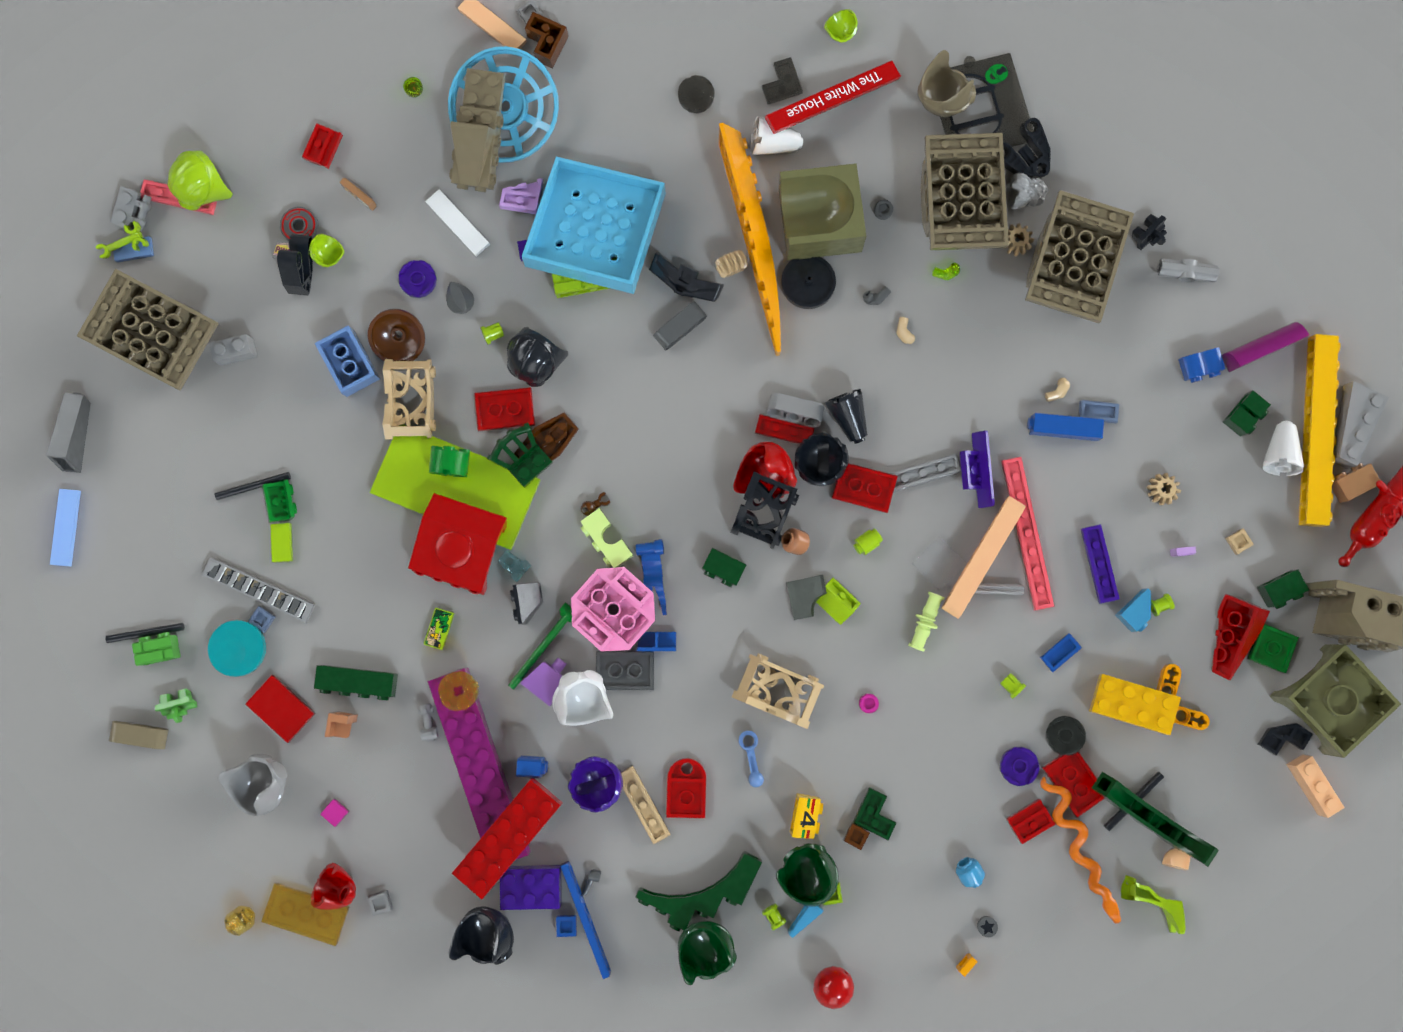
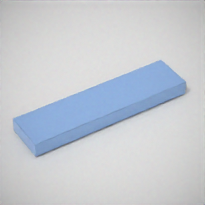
M59 489L50 565L72 567L81 495L79 490Z

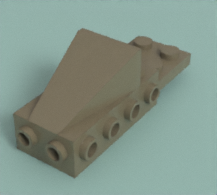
M467 68L463 106H460V111H457V122L451 121L454 149L452 151L453 168L450 169L449 177L451 183L456 184L458 189L468 190V187H473L475 191L486 192V189L494 190L496 166H498L499 162L498 150L501 145L500 134L504 122L503 114L501 113L506 76L504 73Z

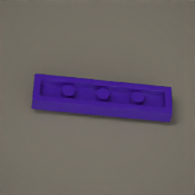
M1101 524L1080 529L1099 604L1119 600Z

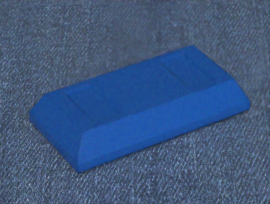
M1068 633L1040 658L1054 672L1082 647Z

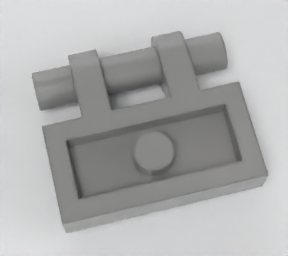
M121 186L110 222L122 227L128 225L131 229L133 221H136L140 224V232H142L143 226L145 227L147 223L145 221L147 212L152 206L150 205L152 197L144 195L143 200L140 201L142 193ZM140 207L138 217H135L137 208Z

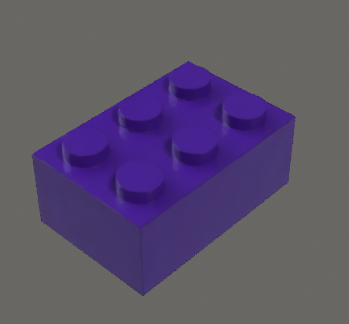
M561 865L510 866L500 878V910L560 909L562 905Z

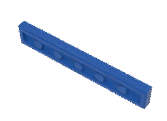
M569 861L564 862L560 867L602 978L610 977L611 969L571 863Z

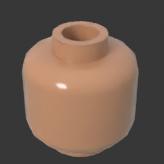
M790 528L782 535L781 543L783 549L788 553L802 555L809 548L810 538L805 531Z

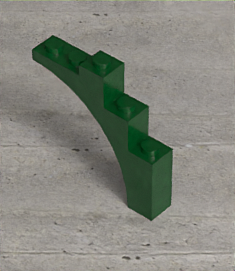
M1102 772L1092 786L1094 791L1114 807L1128 814L1137 823L1154 832L1166 843L1179 851L1181 850L1205 866L1209 867L1219 850L1162 814L1106 773Z
M744 851L735 866L723 878L700 891L688 894L667 895L639 887L635 897L638 898L640 904L644 906L651 905L656 908L655 911L662 915L669 914L667 923L670 924L669 926L676 931H684L695 910L698 911L697 914L706 919L708 917L714 918L723 897L731 905L736 906L739 904L742 906L762 864V859Z

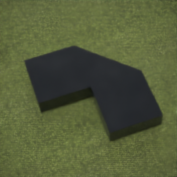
M1298 723L1267 728L1257 745L1277 756L1286 741L1298 749L1304 750L1313 733Z

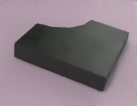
M823 575L786 582L794 620L813 617L816 601L821 596L827 594Z

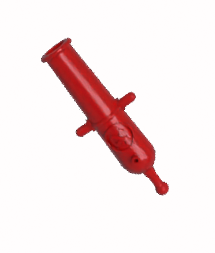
M1403 466L1387 485L1382 480L1376 482V486L1380 490L1379 494L1352 525L1350 530L1352 544L1346 554L1338 560L1341 567H1348L1351 559L1362 548L1367 549L1377 546L1387 536L1388 531L1397 524L1401 516L1403 518Z

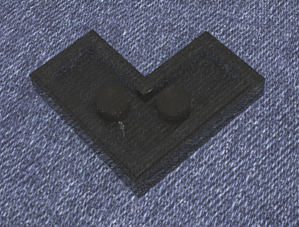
M789 57L774 62L773 66L778 80L762 85L767 105L803 93L792 58Z

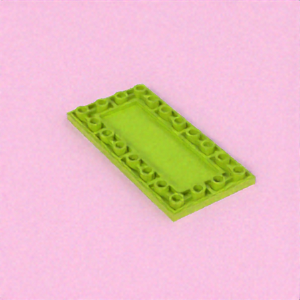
M393 436L369 493L420 514H424L433 494L436 493L507 517L506 530L504 533H501L497 545L512 550L541 481L540 479L535 478L524 488L507 469L471 451L467 477L430 474L431 446H452L457 450L464 448L434 436L431 438H427V436Z

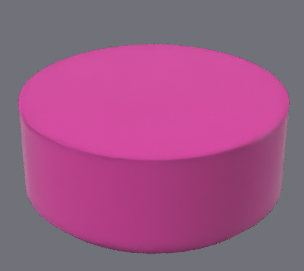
M864 694L859 700V707L865 713H873L878 709L879 701L873 694Z

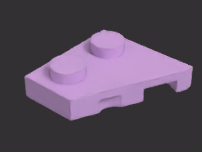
M539 178L537 182L530 184L525 182L515 187L503 188L499 203L500 209L536 214L541 197L543 179Z

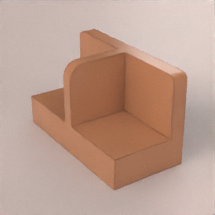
M340 711L329 713L325 737L348 738L352 723L357 722L358 714Z

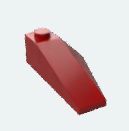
M1225 594L1217 614L1219 623L1215 635L1217 636V644L1213 656V673L1228 680L1232 679L1263 629L1270 613L1269 610Z

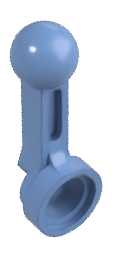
M744 731L739 736V745L747 752L751 772L748 778L749 784L757 788L764 782L763 775L758 771L754 752L758 744V737L752 731ZM746 735L754 738L752 746H745L743 744V738Z

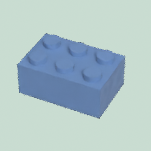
M349 325L315 343L340 392L346 397L380 380L358 336Z

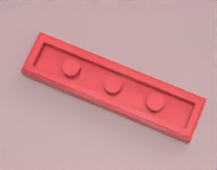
M143 180L140 191L142 193L141 199H143L144 195L152 197V202L183 208L180 206L178 199L171 193L167 184ZM217 201L201 205L198 210L192 211L214 215Z

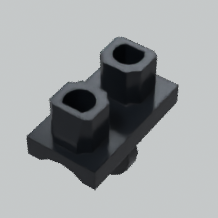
M1150 214L1144 221V225L1148 229L1143 230L1138 226L1132 231V238L1137 241L1138 249L1142 250L1149 243L1154 246L1156 243L1163 245L1166 242L1164 237L1167 234L1166 230H1164L1166 217L1161 215L1158 218Z

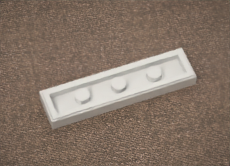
M440 189L425 201L476 257L490 245Z

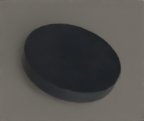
M820 256L792 259L784 268L781 278L782 291L787 300L803 309H815L824 305L832 297L836 286V276L832 266Z

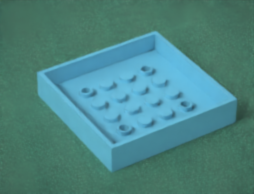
M556 156L522 254L525 267L634 294L666 195L665 183Z

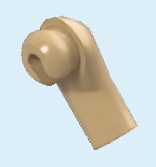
M899 317L896 331L897 336L905 344L914 343L915 336L907 329L909 319Z
M1060 378L1057 381L1058 386L1056 390L1045 393L1047 402L1065 397L1070 388V383L1066 378Z

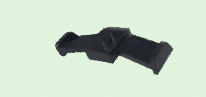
M658 252L655 253L649 268L654 275L680 296L715 302L724 287V284L697 279L699 271L685 264H681L678 270Z

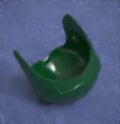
M808 843L791 849L783 858V868L776 872V879L783 891L791 899L802 905L814 907L827 902L833 896L837 889L839 875L837 866L833 858L827 853L825 846Z
M701 921L693 923L681 933L678 940L679 966L684 982L687 985H693L696 977L703 980L714 979L718 975L728 972L736 962L737 955L734 950L731 934L726 928L715 922Z

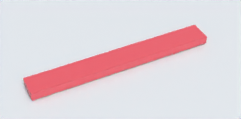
M1022 458L1002 460L1009 496L1026 506L1015 526L1034 610L1055 607Z

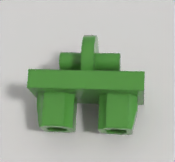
M188 689L179 690L178 699L173 700V695L171 694L160 695L159 704L155 705V711H160L163 716H166L168 720L173 719L175 723L182 722V717L188 714L187 710L197 708V702L192 699L191 691Z

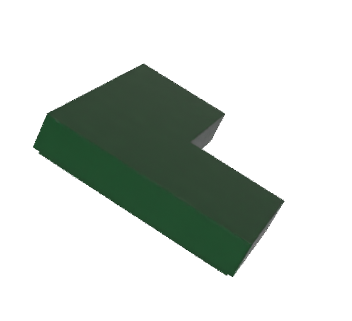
M869 787L852 823L889 840L896 822L879 814L887 796Z

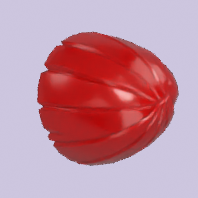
M328 864L326 869H323L314 885V891L311 894V905L321 910H333L351 904L356 897V885L351 876L338 864Z

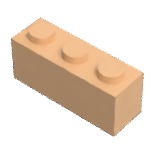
M1302 754L1286 764L1319 816L1329 818L1345 808L1313 756Z

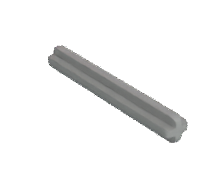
M955 582L948 583V593L951 592L952 588L955 585ZM980 583L974 594L1023 595L1024 585Z

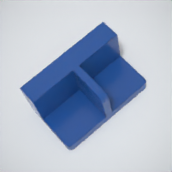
M645 632L638 640L637 651H676V632Z

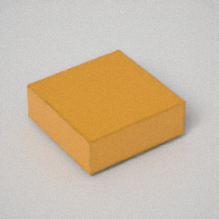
M967 953L956 968L965 977L975 966L977 960L970 953Z

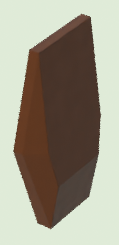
M564 412L534 427L532 433L536 444L553 461L563 453L579 428ZM527 436L523 444L529 450L532 445ZM520 448L514 453L518 459L524 454Z

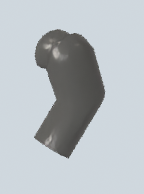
M886 286L878 293L867 291L863 294V300L868 305H879L891 291Z

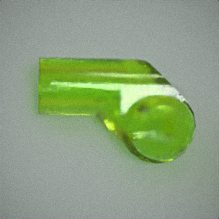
M952 263L945 270L934 267L932 276L948 281L960 273V265Z

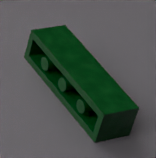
M317 665L314 689H320L319 693L324 694L339 691L341 696H350L351 693H357L360 698H370V695L377 696L378 700H389V697H395L398 674Z

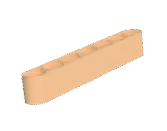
M1010 496L1006 498L941 609L957 619L960 618L1026 507L1024 504Z

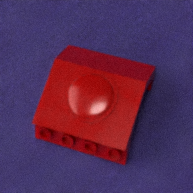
M434 493L422 516L408 569H411L419 576L425 575L437 582L443 581L455 588L466 589L472 594L484 595L487 590V575L501 533H504L507 527V517Z

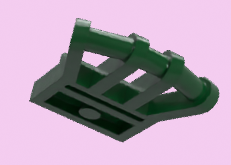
M528 422L524 423L522 427L513 430L509 429L506 432L507 435L496 441L497 443L491 455L488 454L486 458L507 469L524 488L553 464L552 460L536 444ZM527 433L532 447L528 450L516 436ZM511 440L524 452L519 459L506 446ZM502 449L514 461L512 465L498 459Z

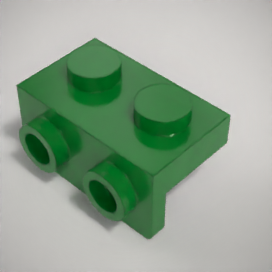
M288 479L283 480V482L263 484L262 490L268 522L292 520L295 514H297V507L295 502L292 503L291 495L294 494V491Z

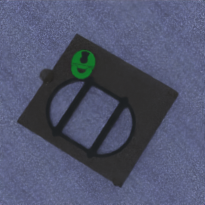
M1007 53L975 61L972 56H967L964 59V64L950 67L952 70L962 72L966 78H975L984 82L987 86L976 88V95L990 92L997 114L960 124H954L952 116L940 117L945 135L960 134L959 130L997 121L998 126L993 133H1003V143H1008L1011 147L1026 144L1027 141L1020 133V126L1023 122L1030 119L1011 54ZM1028 123L1027 129L1033 132L1032 124Z

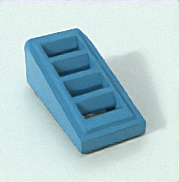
M804 905L788 929L789 936L792 938L822 914L823 908L820 905L814 907Z

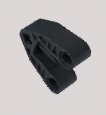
M1030 118L1020 126V133L1027 141V144L1017 151L1018 153L1015 152L1011 145L1003 143V150L1005 151L1004 168L1013 174L1024 173L1029 178L1036 179L1045 177L1050 172L1051 148L1040 120ZM1028 123L1033 125V132L1027 129ZM1039 166L1041 167L1040 173L1037 172Z
M291 234L289 250L278 251L277 264L282 285L288 294L308 296L310 293L313 260L310 256L309 248L313 240L312 236Z

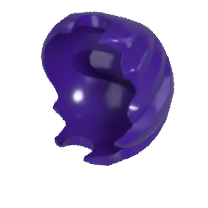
M588 757L576 763L575 769L570 773L571 780L568 783V790L574 802L581 809L593 813L605 811L616 803L621 795L623 788L622 774L615 764L605 758Z

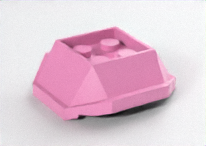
M625 567L597 569L571 598L572 626L601 652L630 650L655 622L654 593ZM612 604H617L619 607V612L616 615H611L608 611L609 606Z

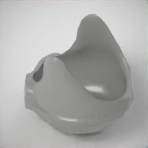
M253 754L249 757L248 761L221 772L218 780L240 810L251 816H259L270 813L279 805L286 785L287 771L281 763L272 759L270 755Z

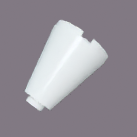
M756 117L753 128H755L754 134H751L750 152L752 154L792 153L802 148L803 138L800 133L787 128L773 134L765 118Z
M1282 421L1276 425L1263 461V470L1280 476V472L1287 473L1286 476L1298 475L1303 472L1304 462L1297 426L1291 421Z

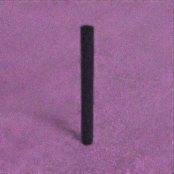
M289 472L216 492L214 495L216 500L261 488L263 484L289 480L291 475Z
M184 623L107 635L105 640L106 643H112L166 632L183 631L185 627Z
M1158 771L1136 795L1143 799L1164 776ZM1119 810L1104 827L1111 831L1127 814Z

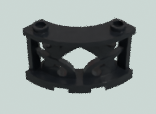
M753 472L743 498L747 501L745 505H740L730 533L738 535L739 532L771 544V549H774L775 545L779 546L782 538L780 532L791 505L795 506L798 501L799 495L796 494L798 489ZM759 480L773 485V487L769 491ZM777 488L789 492L786 501L780 500L783 493H778L773 498L772 495ZM762 498L764 499L761 503L754 502V499H758L759 502ZM768 504L774 520L769 523L759 524L755 514L749 510H760ZM784 509H785L784 514H783V516H782V518H781V514H780V511H779V510H784Z

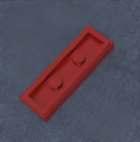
M759 414L755 434L801 444L803 439L813 435L815 428Z

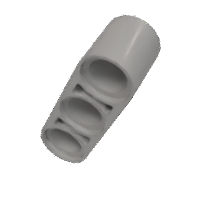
M781 393L771 395L767 414L772 418L813 428L821 425L824 406L820 403Z

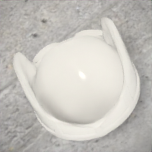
M586 670L584 672H569L560 678L559 686L553 695L552 705L561 725H585L613 718V711L606 694L603 678L600 674L592 670Z

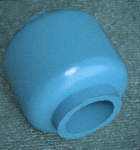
M966 857L957 863L956 874L965 887L976 888L982 884L985 872L978 860Z

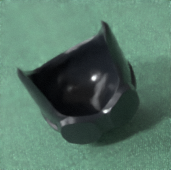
M524 327L508 343L507 368L514 377L526 382L527 385L540 387L567 358L568 351L560 349L549 339L531 330L529 327Z
M487 906L475 907L468 911L454 932L449 948V958L457 960L464 955H470L473 961L480 964L494 963L498 965L505 962L513 954L512 947L514 943L513 930L508 918L500 911Z

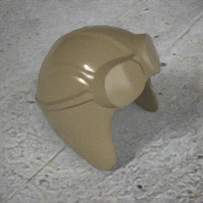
M946 50L940 51L928 65L917 90L918 97L924 108L939 117H950L963 112L969 105L974 103L976 97V89L973 85L974 79L968 81L962 72L952 70L949 67V53Z

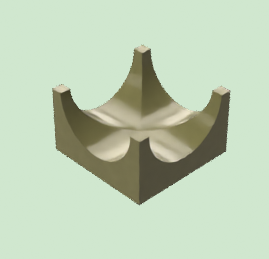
M1325 644L1319 649L1323 653L1320 661L1311 671L1287 688L1274 691L1270 697L1274 702L1280 703L1294 712L1313 730L1321 742V746L1318 749L1322 754L1345 758L1391 715L1401 703L1346 644Z

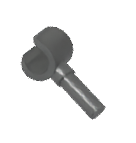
M591 870L587 884L582 892L584 896L587 895L593 881L599 882L601 871Z

